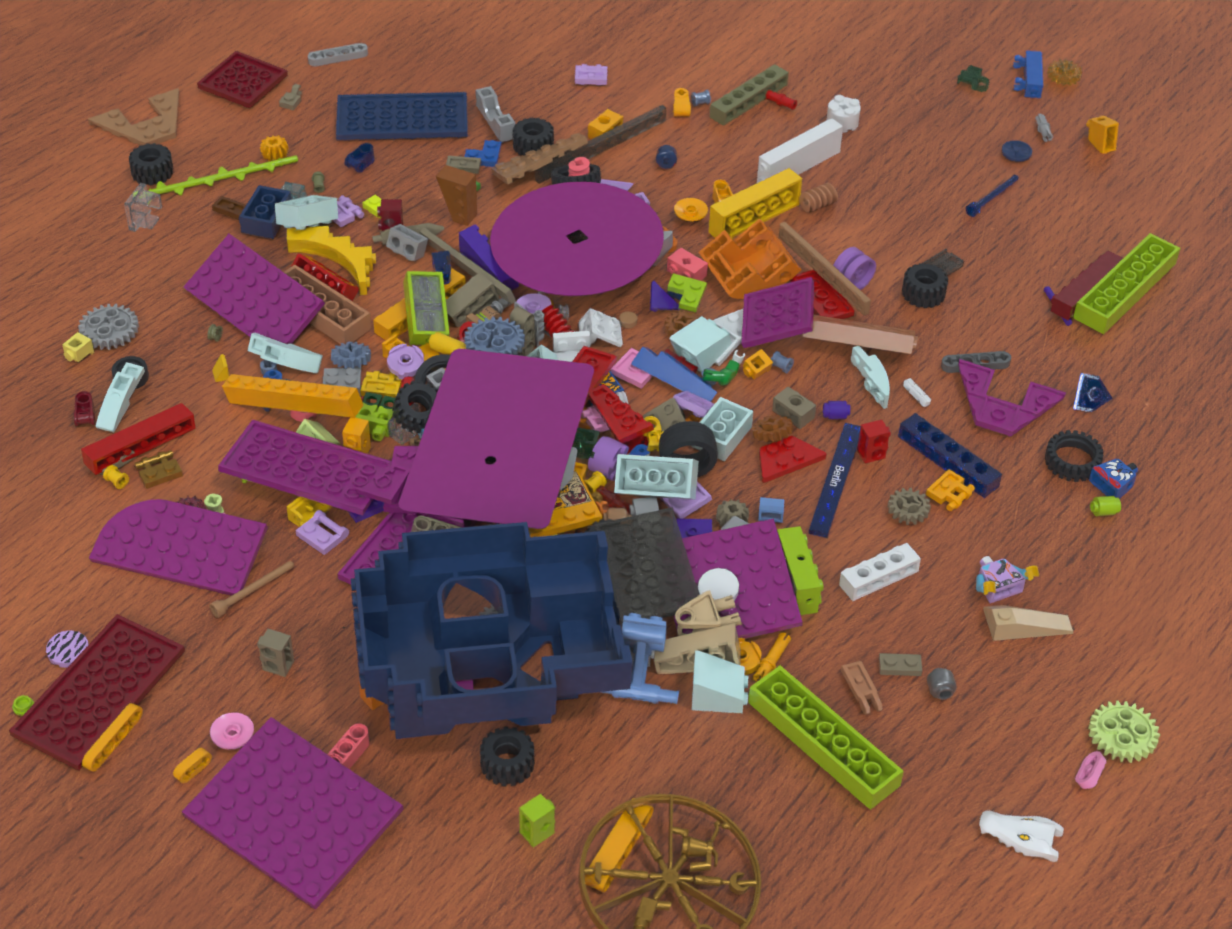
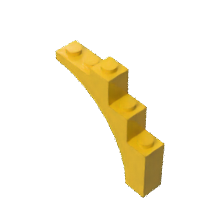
M329 226L306 227L303 230L287 228L289 253L314 254L340 264L355 278L360 288V295H367V288L370 287V277L366 276H370V271H373V264H376V253H372V246L354 247V243L350 241V236L333 237V233H329Z

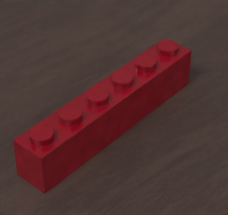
M1110 251L1100 255L1085 271L1082 270L1076 279L1073 278L1069 285L1064 286L1061 292L1052 297L1050 311L1066 320H1070L1074 316L1077 302L1123 258Z

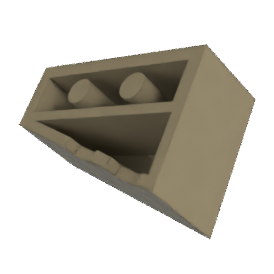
M480 272L472 277L464 286L446 299L448 320L458 328L466 322L467 315L470 313L476 315L485 307L491 306L493 301H498L500 298L493 283Z

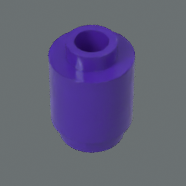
M828 401V403H823L824 418L847 419V416H850V404H847L846 401Z

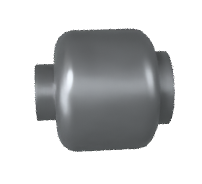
M936 668L927 677L930 693L935 698L940 700L949 699L957 689L953 673L946 668Z

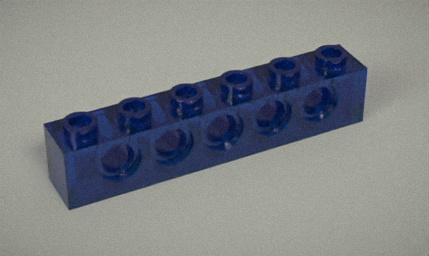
M914 413L900 423L899 438L945 471L950 469L965 478L964 484L966 486L972 484L975 487L974 491L983 498H986L999 488L1002 473L918 414Z

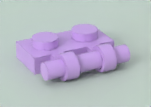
M582 64V66L576 65L575 84L607 85V66H601V64H596V66H587V64Z
M340 196L339 201H337L338 219L333 220L336 224L342 227L354 221V216L364 217V213L358 205H354L348 197Z

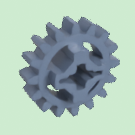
M346 342V344L341 343V346L336 345L335 349H331V361H333L334 365L338 364V367L344 366V369L348 367L354 369L356 366L361 368L362 364L367 365V362L371 361V349H369V346H364V343L358 344L354 342L353 344V342Z

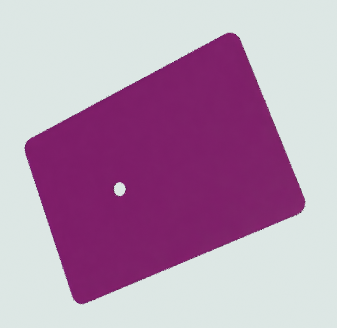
M470 349L454 350L450 355L399 500L400 509L408 512L497 524L527 522L528 528H546L552 517L594 374L593 366L585 363ZM489 456L496 458V462L492 465L485 463V459Z

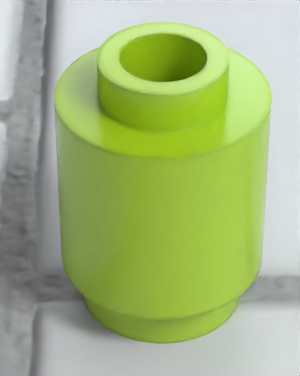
M1114 496L1094 497L1090 503V510L1095 516L1115 515L1121 511V502L1118 497L1115 498Z

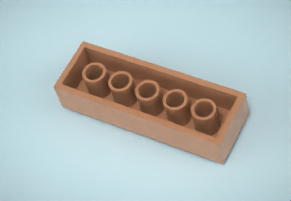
M293 265L284 271L285 274L325 302V305L309 324L340 344L354 342L371 330V318L368 311L297 265Z

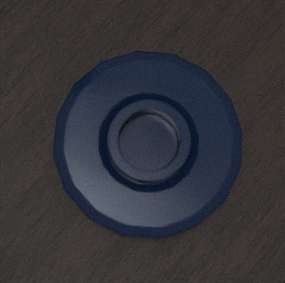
M1018 140L1006 142L1001 150L1007 159L1016 162L1028 160L1033 152L1027 143Z

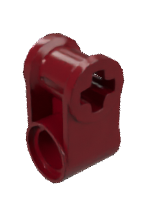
M81 391L75 395L74 423L76 427H79L81 424L95 425L96 423L95 407L90 392Z

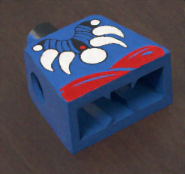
M1114 459L1094 466L1089 481L1106 496H1114L1120 499L1134 486L1138 468L1134 463L1125 465L1120 459Z

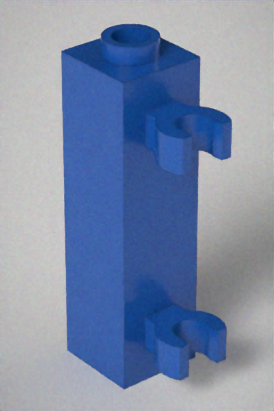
M1026 50L1025 58L1020 55H1015L1014 57L1015 61L1019 62H1013V67H1024V80L1020 77L1015 78V83H1019V85H1014V90L1020 91L1024 89L1025 97L1041 98L1043 89L1042 52Z

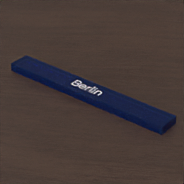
M849 423L844 424L808 534L828 538L858 447L861 426Z

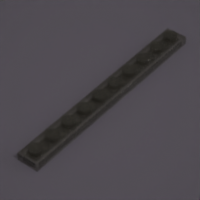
M661 105L589 140L587 144L574 151L565 152V155L562 157L553 158L552 162L535 170V181L540 184L551 178V171L559 166L562 167V165H568L569 162L577 157L590 159L666 121L667 108Z

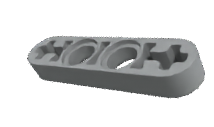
M357 43L310 52L308 54V64L311 66H321L363 58L368 55V47L364 43Z

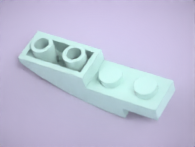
M258 333L251 334L247 350L260 355L262 359L313 373L319 372L323 357L320 354L296 345L284 344Z
M860 346L853 347L851 362L858 368L862 376L865 377V389L873 395L877 403L884 409L887 408L890 386L882 363L875 354L868 356Z
M126 362L122 371L116 373L103 401L96 428L115 432L130 405L129 399L145 372L144 367Z

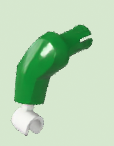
M736 350L732 360L720 371L704 369L703 376L705 377H703V381L718 382L720 386L728 385L736 377L745 353L743 356H738V350Z

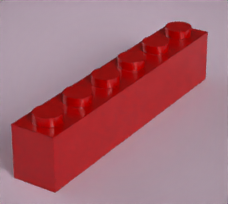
M183 403L175 405L81 448L83 463L95 475L102 473L103 469L119 462L120 458L124 455L128 457L122 459V462L196 429L194 414Z

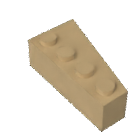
M735 623L666 639L664 652L655 651L654 654L657 674L694 672L695 651H701L740 665V645Z

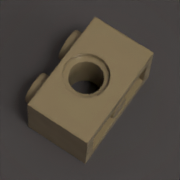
M787 387L773 397L772 411L781 415V417L787 416V419H791L794 426L801 429L815 418L816 405L797 391Z

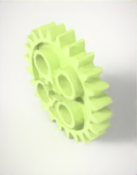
M1116 701L1115 705L1108 702L1107 707L1101 705L1099 710L1096 709L1094 715L1091 716L1088 729L1090 730L1089 736L1093 737L1092 743H1098L1097 750L1104 749V755L1112 754V760L1118 756L1120 762L1127 758L1132 763L1133 758L1139 762L1142 756L1148 758L1149 753L1153 754L1160 736L1158 733L1159 726H1154L1155 719L1149 720L1151 713H1143V707L1137 710L1135 703L1130 707L1127 701H1125L1124 705Z

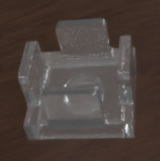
M140 183L124 203L130 231L136 232L139 227L153 229L159 221L158 216L149 213L151 212V207L162 208L161 196L158 193L148 191L147 184Z

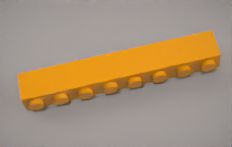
M231 374L222 385L229 403L353 418L356 417L364 406L358 389L354 387Z

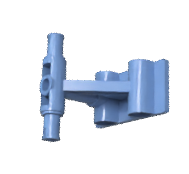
M629 613V616L623 617L622 634L625 645L632 647L634 654L630 689L601 693L612 694L614 698L652 702L653 704L658 703V701L677 704L679 691L660 689L659 685L645 683L648 660L652 651L664 652L666 622L662 621L663 618L650 616V619L641 618L642 615Z

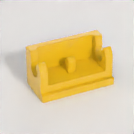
M301 496L286 506L288 520L298 527H301L310 520L316 511L321 510L326 513L331 509L330 505Z

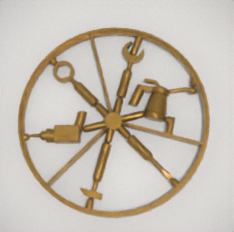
M654 794L637 797L618 805L602 817L594 826L586 840L580 860L579 888L585 909L598 929L609 928L597 913L658 886L660 887L653 895V899L642 897L633 929H647V927H650L655 910H670L672 902L658 901L668 887H672L679 898L680 905L690 922L695 924L696 929L713 928L707 924L700 925L698 915L681 890L740 925V929H747L759 903L761 874L757 857L749 840L741 829L725 814L702 801L674 794ZM669 803L668 867L662 859L663 856L653 839L646 834L633 808L646 804ZM673 804L697 809L716 819L714 822L715 831L711 839L706 842L691 836L688 837L689 829L673 827ZM627 811L641 832L643 842L655 862H658L663 873L648 874V871L615 868L612 870H601L602 862H596L594 870L593 868L585 867V859L593 839L602 827L617 815ZM719 827L730 830L743 846L752 866L754 880L736 881L744 877L745 873L742 872L734 873L730 880H723L720 877L679 875L678 871L687 858L703 856L706 858L705 862L690 863L689 872L710 870L711 854L714 857V867H717L718 853L714 849L713 842L719 832ZM673 834H678L683 837L681 856L672 868ZM595 873V880L598 884L601 883V874L610 875L613 878L647 880L649 878L654 881L593 907L586 890L584 874L592 875ZM694 882L696 885L710 886L729 885L730 890L737 895L746 893L749 887H755L750 914L745 919L688 883Z

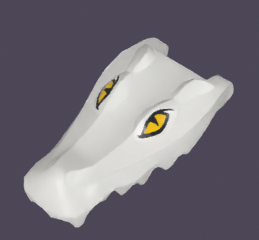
M989 810L982 813L979 822L982 834L990 833L994 837H998L1000 843H1005L1008 848L1014 847L1015 852H1022L1025 856L1042 857L1049 861L1057 862L1059 853L1051 848L1053 837H1061L1064 828L1056 822L1039 816H1008Z

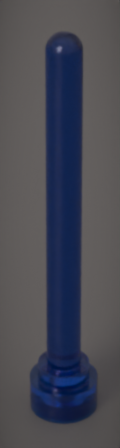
M1018 175L1010 177L978 202L969 203L965 208L966 213L971 217H975L980 213L982 206L1019 179Z

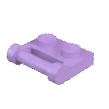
M321 510L316 511L310 520L296 530V536L323 555L349 535L347 528L333 522ZM323 523L337 534L333 536L318 524Z

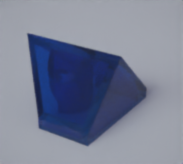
M1086 373L1080 374L1073 409L1092 413L1113 399L1099 376Z

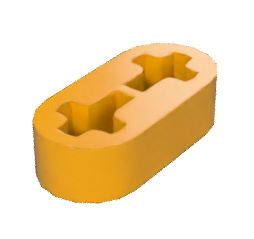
M198 748L176 766L173 776L179 782L187 783L208 766L212 755L204 748Z

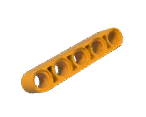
M648 804L633 808L644 829L654 811V807ZM627 811L623 812L589 866L590 868L595 870L596 862H602L601 870L620 869L641 835L637 825ZM595 873L592 875L585 874V884L603 893L607 891L614 880L610 875L601 874V883L598 884L595 880Z

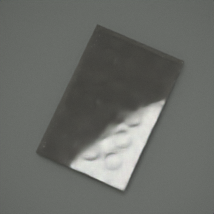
M672 507L594 524L596 532L605 531L608 544L607 562L614 591V600L622 627L623 617L629 616V613L642 615L641 618L650 619V616L661 618L675 616L676 611L680 607L699 596Z

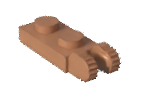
M857 661L841 666V672L857 702H859L863 713H870V706L867 702V699L870 698L874 708L877 711L882 710V702L877 694L878 691L863 663Z

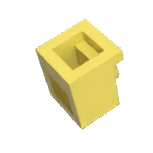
M78 332L62 344L64 356L68 361L75 360L79 362L88 354L92 355L94 353L92 340Z

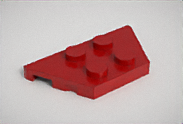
M792 435L788 438H783L781 441L759 448L762 482L766 483L825 460L827 454Z

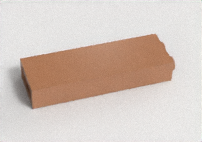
M813 315V331L803 334V337L908 354H912V349L916 350L918 336H915V331L818 315Z

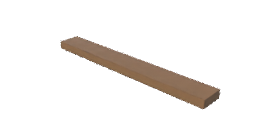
M786 222L780 223L778 237L861 314H869L871 300Z

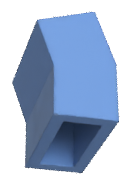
M760 497L758 520L764 521L774 518L775 522L783 523L784 500Z

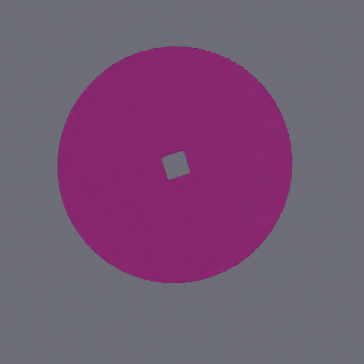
M567 182L536 189L521 196L507 206L493 225L490 245L497 264L509 277L518 283L544 293L583 296L617 289L643 275L660 255L664 241V232L656 212L649 204L635 194L607 184ZM581 230L588 237V239L580 243L573 244L566 235Z

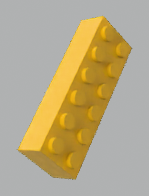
M788 168L711 205L709 233L716 238L721 232L726 230L733 238L747 230L758 219L765 222L800 205L802 178Z

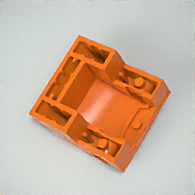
M758 219L735 240L724 230L698 252L703 260L708 263V267L728 295L736 299H744V294L783 285L802 270L771 228L761 219Z

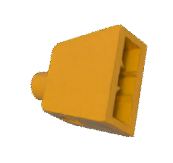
M1106 116L1089 119L1086 123V126L1089 128L1088 140L1101 154L1115 151L1119 123Z

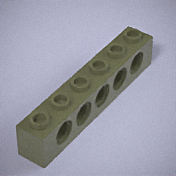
M775 64L710 104V118L723 126L764 101L768 90L778 92L788 85L789 72Z

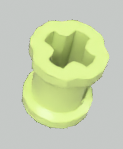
M209 494L206 496L204 503L207 510L224 513L220 495Z

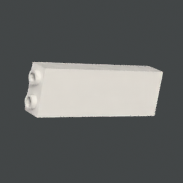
M831 118L759 156L757 183L788 168L799 175L838 154L841 148L843 126Z

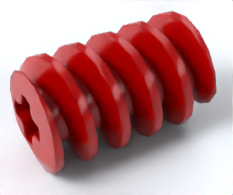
M553 305L547 306L542 310V313H544V327L549 332L550 337L553 338V333L574 332L573 330L569 331L571 326L566 325L567 320L563 319V314H559L560 310L558 308L554 309Z

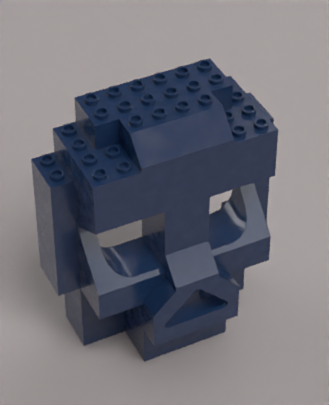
M527 522L407 532L402 533V542H398V549L378 551L379 560H375L374 568L354 569L355 578H351V590L356 592H351L360 685L361 689H365L366 698L373 697L388 705L390 730H395L396 739L448 734L456 724L505 719L520 726L551 723L552 715L556 714V701L578 699V694L630 689L633 662L630 647L624 643L621 625L616 624L613 609L614 591L607 562L608 544L605 531L530 537ZM458 583L487 599L498 614L445 619L443 607L450 591ZM549 643L552 645L553 656L542 657L541 681L521 670V668L544 644ZM493 677L504 683V685L495 688L469 690L460 687L455 681Z

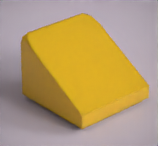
M224 354L220 355L212 370L216 382L225 381L229 377Z

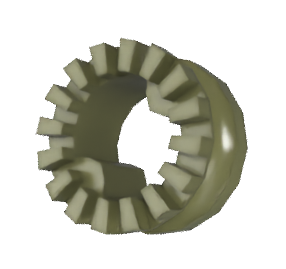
M210 325L207 334L208 339H214L216 342L220 341L221 334H223L221 333L223 332L222 326Z

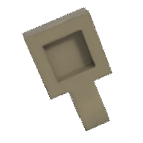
M294 84L291 93L286 92L280 99L279 106L295 110L301 102L302 92L299 91L301 85Z

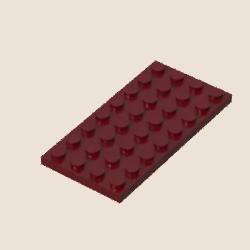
M117 614L9 730L10 736L80 771L83 767V758L89 749L128 704L138 705L185 652L184 646Z

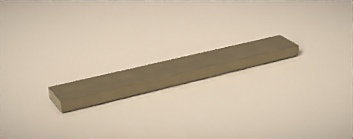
M423 228L420 231L422 236L428 238V245L474 277L479 272L493 283L498 295L511 305L516 301L510 288L428 229Z

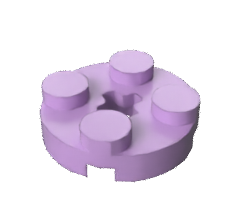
M407 344L393 347L387 358L388 369L394 375H397L399 379L416 375L418 368L424 362V355L421 349L414 345L413 347L407 346ZM402 359L409 360V362L404 363Z

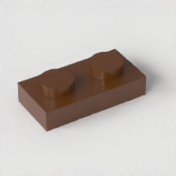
M221 196L212 205V210L239 220V216L246 204Z

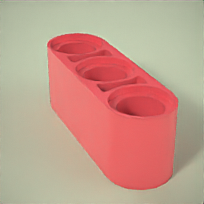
M361 723L352 725L327 755L350 769L369 746L367 726Z

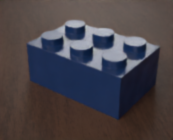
M258 185L239 216L241 233L274 239L282 226L276 224L275 203L292 200L291 191Z

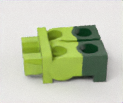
M366 392L362 401L364 406L356 415V418L369 420V430L372 438L376 441H381L384 437H389L396 420L393 417L394 411H392V407L388 406V402L394 403L395 398L384 396L383 398L380 394ZM370 399H376L377 402L370 403Z

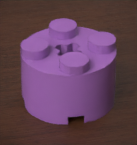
M608 436L601 437L592 450L595 452L593 458H589L588 469L593 472L599 471L605 478L615 481L617 454L626 455L629 447Z

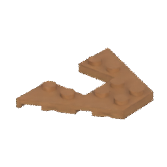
M177 88L148 98L149 104L159 115L152 119L131 125L119 109H115L88 118L89 125L95 124L102 127L103 131H109L120 138L124 136L130 142L139 145L148 143L159 144L174 139L177 135L179 89Z

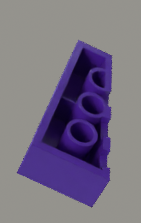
M476 224L459 232V251L462 255L510 288L511 291L519 287V283L509 277L497 264L493 257L491 246L488 244L489 239L485 234L481 236L478 232L479 227Z

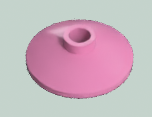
M227 713L220 716L213 722L210 729L212 741L218 747L224 749H236L244 746L254 733L252 721L241 713Z

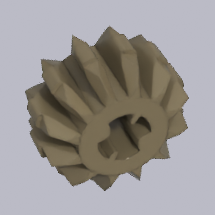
M730 498L729 502L723 500L722 504L717 507V522H719L720 527H723L732 516H737L748 523L749 508H746L745 503H740L739 499L733 501Z

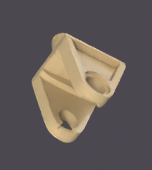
M710 590L680 607L675 614L676 622L679 624L677 629L678 636L687 635L682 633L683 628H693L692 633L734 623L736 626L742 625L738 612L724 617L718 615L720 611L735 608L733 596L730 595L714 600ZM683 614L691 615L683 621L680 619Z

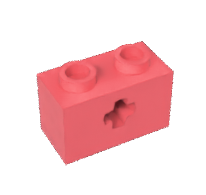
M683 248L678 249L667 258V271L671 274L674 273L700 281L707 277L708 263Z

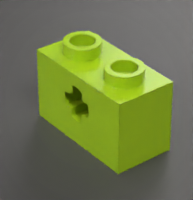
M542 794L519 807L520 834L533 848L554 834L555 806L549 799L546 800Z

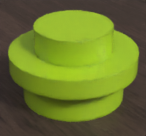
M26 695L17 697L12 706L14 713L23 716L34 704V701Z

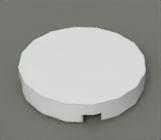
M716 568L702 575L699 580L698 591L699 595H701L705 591L710 590L714 600L732 595V599L735 601L739 593V583L737 577L732 572Z

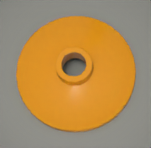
M685 198L675 204L674 212L682 220L698 221L707 215L708 207L702 200Z

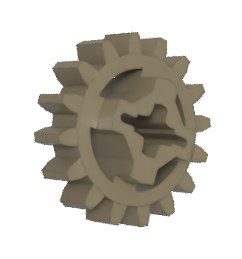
M902 488L901 492L896 490L894 495H890L887 507L889 508L888 513L893 514V519L899 518V523L906 521V525H909L910 522L917 525V520L923 522L924 518H928L931 505H929L930 500L925 499L926 494L920 495V490L913 492L912 488H909V491Z

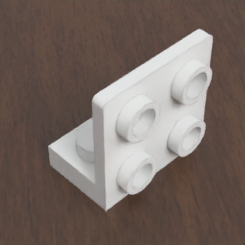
M590 308L578 322L579 331L590 332V345L597 338L618 347L623 345L620 321L616 318Z
M589 331L553 333V352L557 354L558 360L572 362L583 346L590 347Z

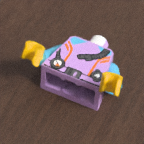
M986 556L980 560L982 567H980L979 575L976 577V590L984 593L989 603L1023 592L1026 579L1031 581L1034 578L1033 576H1039L1038 567L1033 565L1026 569H1021L1010 564L1006 559L993 562L989 556Z

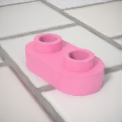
M1092 752L1083 760L1075 778L1082 789H1090L1097 784L1106 764V759L1101 752Z

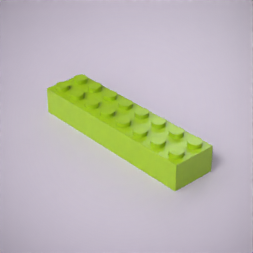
M1150 233L1077 302L1073 319L1105 334L1176 264L1180 248Z
M778 666L750 687L748 703L870 810L901 786L904 771L782 666Z

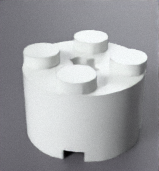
M836 95L828 104L827 120L832 118L843 126V133L849 129L855 130L859 124L861 109L859 100Z

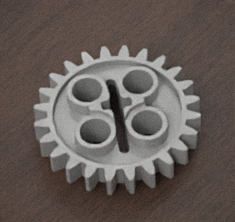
M110 304L107 307L100 305V309L94 307L93 312L87 311L88 315H83V320H79V333L92 340L93 348L100 346V350L104 347L110 350L111 346L118 348V344L125 346L124 342H131L130 338H135V333H138L139 328L135 312L131 311L130 308L125 309L124 305L118 307L117 304L113 307Z

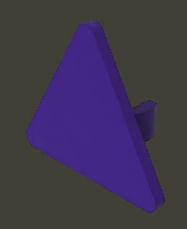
M652 281L650 310L654 312L658 310H679V305L655 281Z

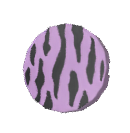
M63 631L54 635L49 640L46 646V654L52 664L55 663L59 667L66 668L89 643L85 635L80 632Z

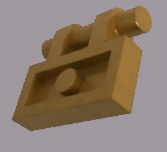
M171 450L158 452L157 455L149 458L146 456L141 458V461L134 463L136 470L144 468V470L139 471V476L146 489L183 476L176 459L167 460L174 457ZM161 462V464L151 467V465Z

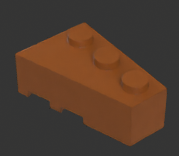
M445 165L436 175V179L452 221L468 226L477 215L476 174Z

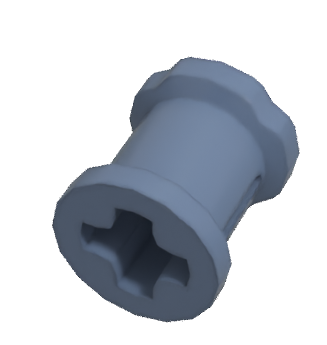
M709 91L692 92V105L696 107L698 104H710L711 96Z
M776 351L771 358L773 361L772 366L782 369L784 373H788L794 364L793 358H787L781 355L779 351Z

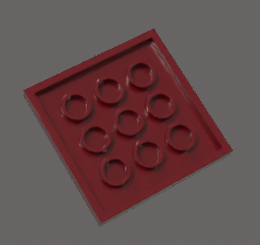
M235 51L197 83L198 89L250 109L287 77L288 73L283 68Z

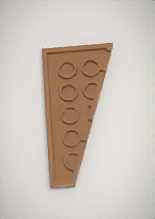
M576 133L571 135L569 139L557 140L556 144L544 145L537 151H528L522 157H513L509 162L497 163L496 167L491 168L492 174L503 182L510 184L512 183V178H521L524 176V172L535 171L552 162L553 157H562L565 155V151H574L587 144V137Z

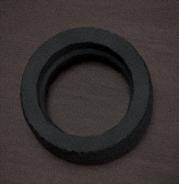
M695 421L679 422L667 428L659 439L660 457L685 458L699 461L697 477L710 472L717 462L716 439L713 431L705 424ZM684 446H699L703 448L697 453L690 455L673 453L678 448Z

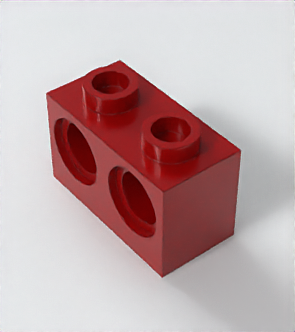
M882 419L861 424L857 452L865 464L886 459L891 432Z

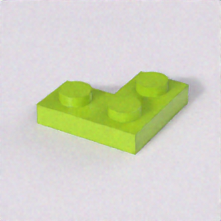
M673 273L667 291L682 294L679 308L696 313L706 290L707 282Z

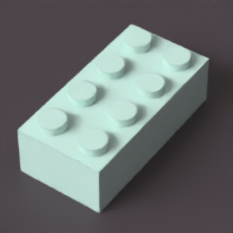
M617 454L614 493L696 500L699 461L685 458Z

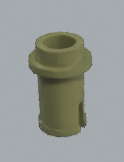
M314 172L311 177L314 182V191L322 193L325 190V176L321 172Z

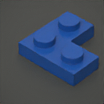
M485 140L483 150L466 149L464 157L481 158V166L496 167L495 165L498 163L501 151V141Z

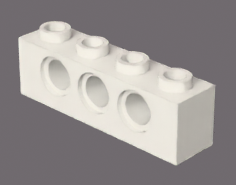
M908 543L896 546L892 550L880 553L872 559L862 561L854 567L846 568L841 572L839 586L852 601L857 600L918 572L921 558Z

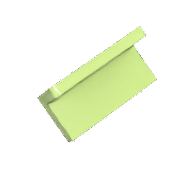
M304 419L296 433L329 443L340 444L319 422Z

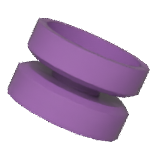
M856 247L844 250L833 265L859 290H862L871 281L876 271V262Z

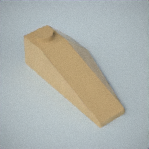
M1007 605L985 606L983 608L993 641L1073 634L1068 615Z

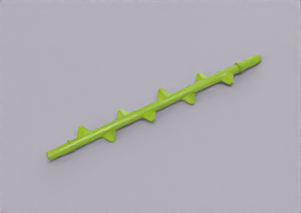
M295 155L261 164L250 162L248 167L231 171L220 167L218 174L198 179L190 176L185 182L168 186L159 181L155 189L150 188L147 191L134 193L133 198L134 200L147 197L152 198L155 195L172 191L181 196L185 188L202 184L213 186L214 181L231 177L244 181L245 174L265 169L273 172L275 167L298 162V158Z

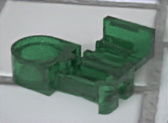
M969 65L966 71L962 70L960 75H958L957 84L961 81L972 85L971 89L985 92L989 88V79L982 76L983 69Z

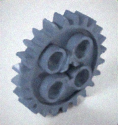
M493 316L491 320L485 317V321L478 320V324L472 323V327H468V331L465 332L464 341L466 349L518 355V352H522V347H524L525 334H523V329H520V325L515 326V321L509 323L508 318L503 321L502 317L495 320Z

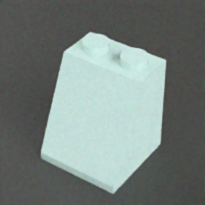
M702 316L669 338L675 353L678 356H684L688 362L697 366L698 371L701 373L704 369L710 368L732 344L729 337L730 333L726 329H720L711 319L707 320Z
M695 651L692 710L742 713L743 705H747L748 692H744V688H748V675H744L745 667L701 651Z

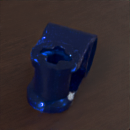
M370 143L361 144L346 156L345 166L354 168L358 173L363 172L369 165L375 162L373 145Z

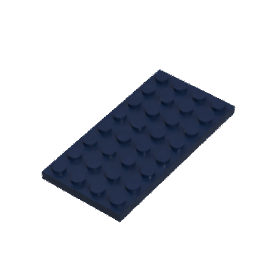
M467 92L338 95L336 140L468 137Z

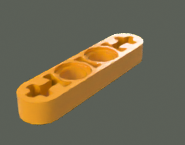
M133 703L126 706L85 754L82 761L84 768L93 772L99 769L141 719L142 707Z

